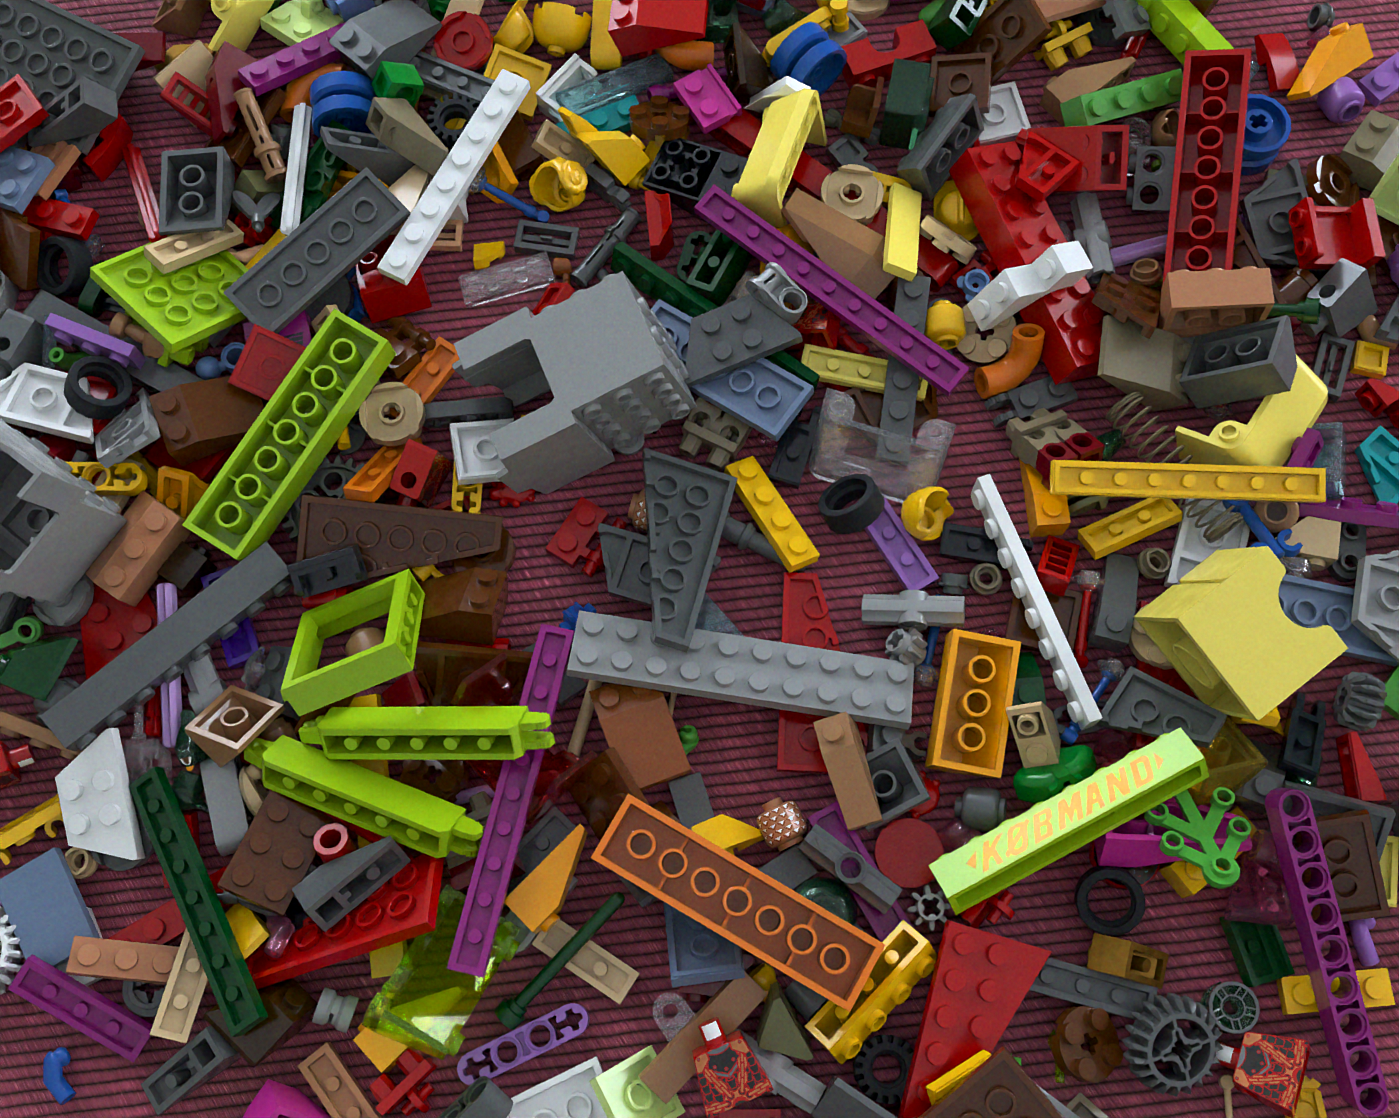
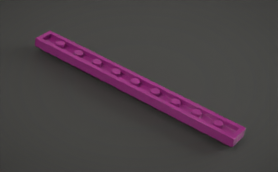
M715 184L695 205L694 211L698 216L767 265L770 262L777 263L783 268L788 277L807 295L949 397L969 372V367Z
M541 623L519 706H528L529 712H547V714H550L552 724L575 631ZM550 725L549 727H547V729H543V730H541V729H540V730H537V729H536V730H533V731H543V732H546V731H547V732H550L551 725ZM545 749L526 750L524 756L503 761L446 968L448 970L481 978L485 977Z

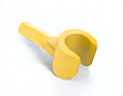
M433 564L412 568L414 574L421 581L427 580L431 575L434 578L444 576Z

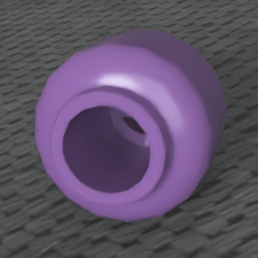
M1340 77L1334 83L1321 90L1317 97L1319 108L1329 121L1333 123H1347L1354 120L1361 113L1365 103V95L1362 90L1349 77Z

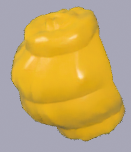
M557 157L542 163L529 180L530 193L534 201L540 205L548 206L552 211L563 212L575 208L584 201L586 196L588 179L585 169L579 162L567 160L563 157Z

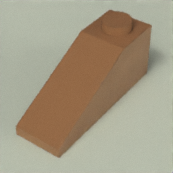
M1131 56L1070 69L1058 78L1054 76L1043 87L1044 93L1040 105L1065 127L1060 108L1061 103L1083 94L1121 85L1129 79L1136 59Z
M847 712L813 722L821 754L848 830L853 831L883 821L856 722Z

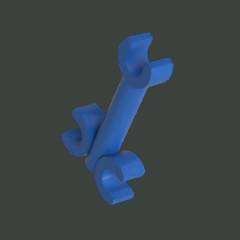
M1222 501L1226 509L1235 505V508L1230 512H1238L1244 515L1243 520L1260 541L1252 544L1250 547L1269 546L1278 559L1283 556L1294 557L1299 554L1303 546L1301 542L1293 546L1287 545L1284 542L1290 539L1292 535L1291 529L1282 530L1278 534L1277 539H1275L1249 505V501Z

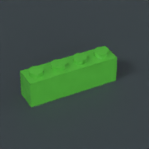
M1181 68L1083 94L1061 103L1060 108L1065 127L1102 125L1180 102L1183 81Z

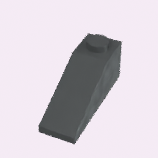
M83 76L44 106L50 116L43 120L39 126L28 132V145L35 148L100 132L117 119L116 92Z
M321 126L320 133L327 150L360 172L367 167L389 187L415 165L381 143L373 134Z
M1113 552L1105 556L1086 640L1089 646L1119 653L1129 644L1134 621L1133 616H1135L1139 577L1136 558Z
M388 836L320 865L293 887L292 891L304 911L326 932L411 862V859L395 840Z
M209 1026L141 1083V1086L157 1115H160L230 1067L242 1056L212 1026Z

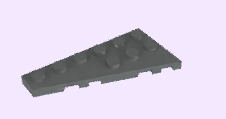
M644 447L642 460L653 640L655 643L687 653L737 478Z

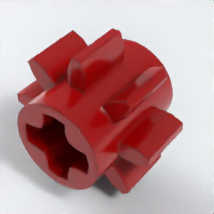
M242 212L235 218L234 224L244 232L243 242L249 247H253L255 244H265L273 233L269 225L272 222V218L269 216L264 219L265 227L259 233L252 228L251 220Z

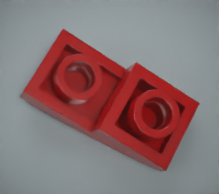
M1283 33L1254 36L1258 66L1267 67L1270 93L1290 91L1300 73L1288 40Z
M119 113L113 123L100 131L98 136L102 143L92 149L83 159V162L92 174L102 183L122 161V149L127 148V144L131 143L134 134L123 116Z
M1370 378L1354 395L1358 398L1360 405L1366 411H1369L1374 418L1385 412L1390 417L1393 426L1399 429V391L1384 382Z

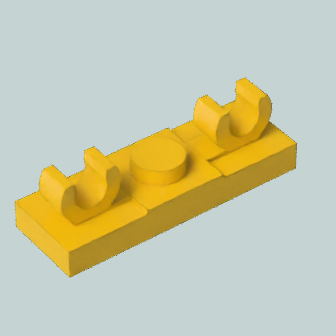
M58 794L0 828V859L5 865H8L12 859L10 851L6 848L14 843L17 847L25 844L36 835L34 831L39 826L45 824L44 829L49 837L53 838L57 835L58 830L53 825V822L56 820L63 821Z

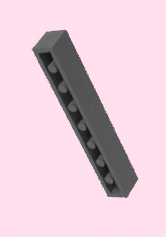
M266 541L39 717L66 749L72 751L80 749V751H83L98 737L97 734L107 726L113 728L127 717L125 712L136 704L140 706L149 701L156 693L154 690L162 683L166 682L168 684L176 680L184 672L182 668L190 661L194 660L196 662L204 658L211 651L210 646L220 638L225 640L232 636L239 629L238 624L245 618H254L266 608L265 603L275 595L280 597L287 593L293 587L287 565Z

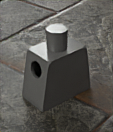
M1341 258L1307 294L1306 298H1321L1318 325L1301 322L1300 326L1310 337H1315L1322 330L1335 337H1341L1362 323L1367 316L1375 314L1378 308L1367 269Z
M9 308L0 319V380L8 378L12 371L24 362L44 367L50 361L49 352L52 349L35 318Z

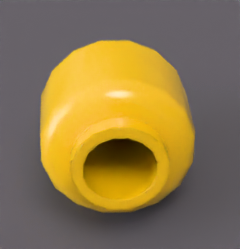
M940 300L933 303L932 307L927 309L924 335L944 350L957 347L966 335L965 317L962 308L948 300Z

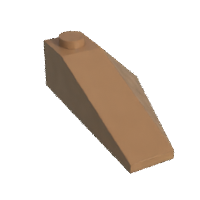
M798 188L791 193L781 211L803 242L810 243L819 256L818 259L870 297L876 299L895 278V275L883 271L885 237Z

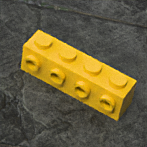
M902 920L882 942L886 946L851 1011L849 1012L828 1000L804 1026L817 1042L841 1065L847 1059H851L858 1054L864 1040L872 1032L878 1031L884 1025L887 1015L894 1007L904 1003L910 996L914 985L921 978L927 977L935 967L937 953L932 945L905 920Z

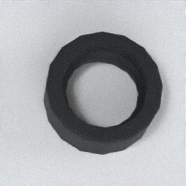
M50 236L43 240L39 245L38 285L42 290L55 296L77 297L81 295L90 277V267L94 266L91 252L78 239ZM63 251L66 252L69 261V272L64 283L60 280L58 273V262Z
M101 356L83 357L74 362L68 371L64 383V396L67 403L77 413L97 420L111 419L122 413L132 393V380L129 373L119 363ZM89 376L102 378L116 388L118 395L113 399L106 400L94 398L82 390L78 381L83 377Z
M852 474L842 477L825 489L819 498L818 508L830 530L837 534H851L871 525L883 511L885 500L872 477L866 474ZM861 498L856 504L842 509L849 502Z
M1099 865L1092 867L1081 875L1075 887L1074 902L1080 918L1091 930L1099 934L1118 936L1128 933L1140 923L1145 913L1146 898L1141 885L1129 871L1121 867ZM1114 879L1123 883L1129 890L1131 906L1128 912L1120 919L1113 921L1103 920L1090 910L1088 894L1092 886L1098 881Z

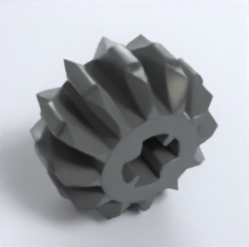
M1352 671L1349 675H1345L1342 678V683L1337 685L1336 695L1333 696L1335 698L1332 706L1334 720L1340 725L1346 726L1347 729L1355 731L1361 730L1366 732L1368 729H1373L1376 726L1377 719L1382 718V710L1386 707L1384 705L1387 697L1385 683L1380 681L1379 678L1364 672Z

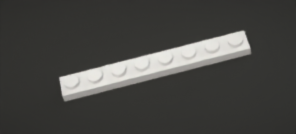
M501 70L378 264L377 268L381 274L406 286L408 285L530 90L529 80L507 70Z
M987 474L978 477L971 491L973 505L977 510H981L985 519V531L990 539L994 538L999 549L997 551L999 562L1004 569H1008L1012 578L1011 587L1013 593L1018 599L1021 598L1026 608L1025 618L1031 629L1035 628L1040 639L1038 643L1040 652L1044 659H1049L1054 670L1053 680L1056 687L1063 691L1067 698L1069 716L1073 722H1078L1081 731L1093 727L1103 717L991 475Z

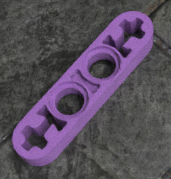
M570 1003L466 1053L458 1062V1076L467 1085H471L477 1079L474 1074L467 1075L466 1069L470 1067L469 1060L473 1058L475 1062H481L489 1058L485 1054V1050L490 1049L491 1060L498 1067V1070L492 1072V1065H488L480 1069L479 1074L480 1077L495 1078L583 1034L589 1026V1013L582 1005ZM572 1009L575 1014L581 1013L583 1019L578 1022L580 1028L574 1030L572 1026H567L560 1031L564 1037L558 1040L557 1030L550 1019L556 1016V1022L561 1023L568 1018L567 1012ZM538 1025L546 1026L551 1035L548 1044L543 1047L534 1045L530 1037L533 1028ZM505 1041H511L517 1047V1057L511 1063H504L498 1057V1048Z

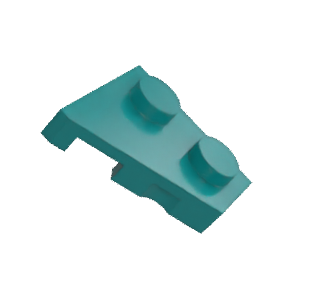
M1380 425L1354 451L1377 502L1386 501L1397 504L1399 502V441Z

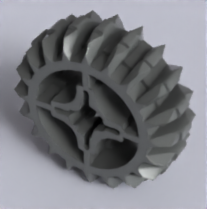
M1167 993L1165 998L1161 995H1154L1153 1004L1148 1001H1142L1144 1011L1141 1014L1139 1012H1132L1133 1017L1136 1019L1134 1024L1125 1025L1127 1031L1131 1034L1129 1037L1121 1039L1124 1045L1129 1048L1123 1055L1130 1062L1128 1068L1131 1073L1137 1076L1139 1082L1144 1086L1150 1087L1159 1094L1166 1092L1177 1097L1179 1091L1191 1094L1192 1084L1196 1087H1203L1201 1078L1204 1075L1213 1077L1210 1070L1211 1065L1221 1064L1218 1058L1215 1057V1052L1223 1049L1221 1044L1216 1041L1222 1035L1219 1029L1214 1026L1217 1020L1208 1013L1204 1005L1194 1002L1192 998L1186 995L1178 996L1175 993ZM1187 1019L1190 1027L1186 1029L1179 1027L1176 1020ZM1157 1060L1166 1061L1169 1068L1157 1069L1154 1062Z

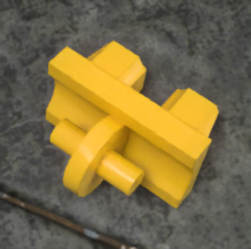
M1062 19L1049 22L1052 31L1044 39L1052 38L1053 40L1043 44L1042 49L1033 54L1036 61L1044 58L1051 72L1069 62L1063 50L1068 46L1075 60L1087 55L1093 50L1088 34L1093 31L1091 23L1088 22L1067 32L1068 29L1072 28L1071 20L1068 19L1063 22Z

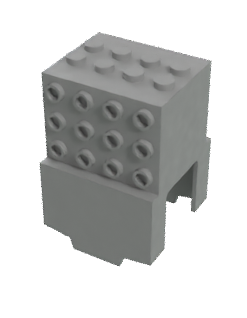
M623 271L605 276L600 283L588 289L574 292L569 299L557 305H549L543 308L537 315H534L526 306L454 343L460 359L452 364L453 369L475 388L489 383L501 389L505 397L513 400V410L551 390L555 397L551 403L490 433L499 458L505 468L496 473L498 480L517 493L533 489L547 495L615 461L611 449L625 447L632 442L633 438L643 433H653L661 427V424L671 419H681L687 416L691 409L697 407L684 381L690 376L683 361L679 360L675 352L678 349L669 332L667 333L662 322L658 321L653 309L649 308L644 297L640 296Z
M0 418V596L13 592L23 599L29 596L40 603L50 601L60 604L128 520L118 513L121 508L115 502L105 496L101 498L94 493L97 488L81 476L76 478L70 472L73 468L68 463L58 457L53 459L48 455L47 452L50 449L45 444L33 437L30 440L23 433L11 428Z

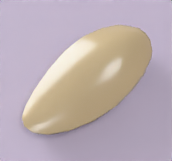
M250 764L249 766L244 765L239 774V787L247 807L255 818L269 791L263 786L261 781L262 770Z

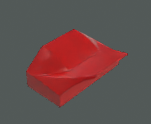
M654 190L644 191L651 261L664 260L674 246L670 194H658Z

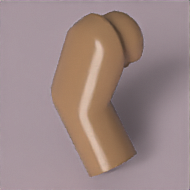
M1374 315L1367 316L1362 323L1356 326L1362 341L1388 346L1390 350H1395L1398 346L1396 343L1378 340L1373 337L1380 326Z

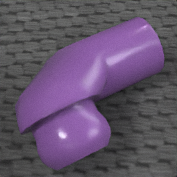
M1375 918L1348 921L1353 944L1361 965L1373 966L1378 964L1380 960L1369 932L1376 925Z

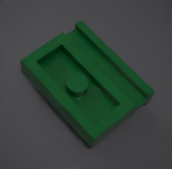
M1269 903L1219 917L1244 985L1248 988L1295 974Z

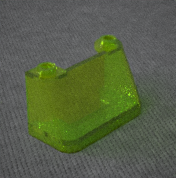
M446 884L439 895L435 931L419 935L415 938L388 982H385L381 992H377L369 1004L362 1025L374 1033L438 1059L444 1060L447 1054L454 1057L465 1039V1036L460 1034L501 962L503 959L510 962L521 943L516 941L515 938L521 928L500 917L484 978L446 969L466 895Z

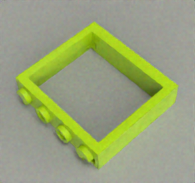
M410 569L401 571L302 613L280 690L284 702L288 701L298 716L413 670L425 593ZM389 613L383 643L317 670L324 639Z

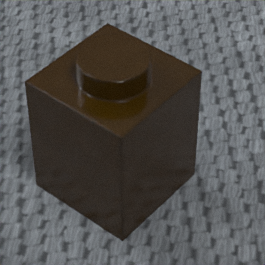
M182 541L157 573L169 583L177 586L179 590L194 598L203 587L201 577L214 573L218 568L209 560L212 554L197 543L192 548Z

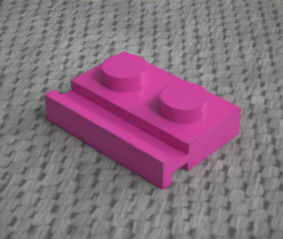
M711 63L707 65L706 69L702 71L698 69L673 83L674 92L683 105L690 109V115L704 135L729 122L731 117L742 115L741 105Z

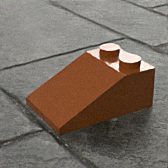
M615 683L589 691L609 749L615 748L641 791L692 772L662 691Z

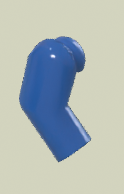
M58 1047L54 1052L49 1051L43 1059V1083L60 1105H64L76 1095L75 1090L63 1076L62 1067L68 1065L71 1060V1055L65 1047Z

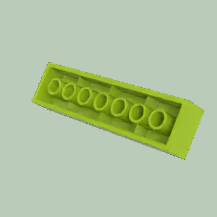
M334 308L182 526L239 562L268 541L395 357L396 352L389 341Z

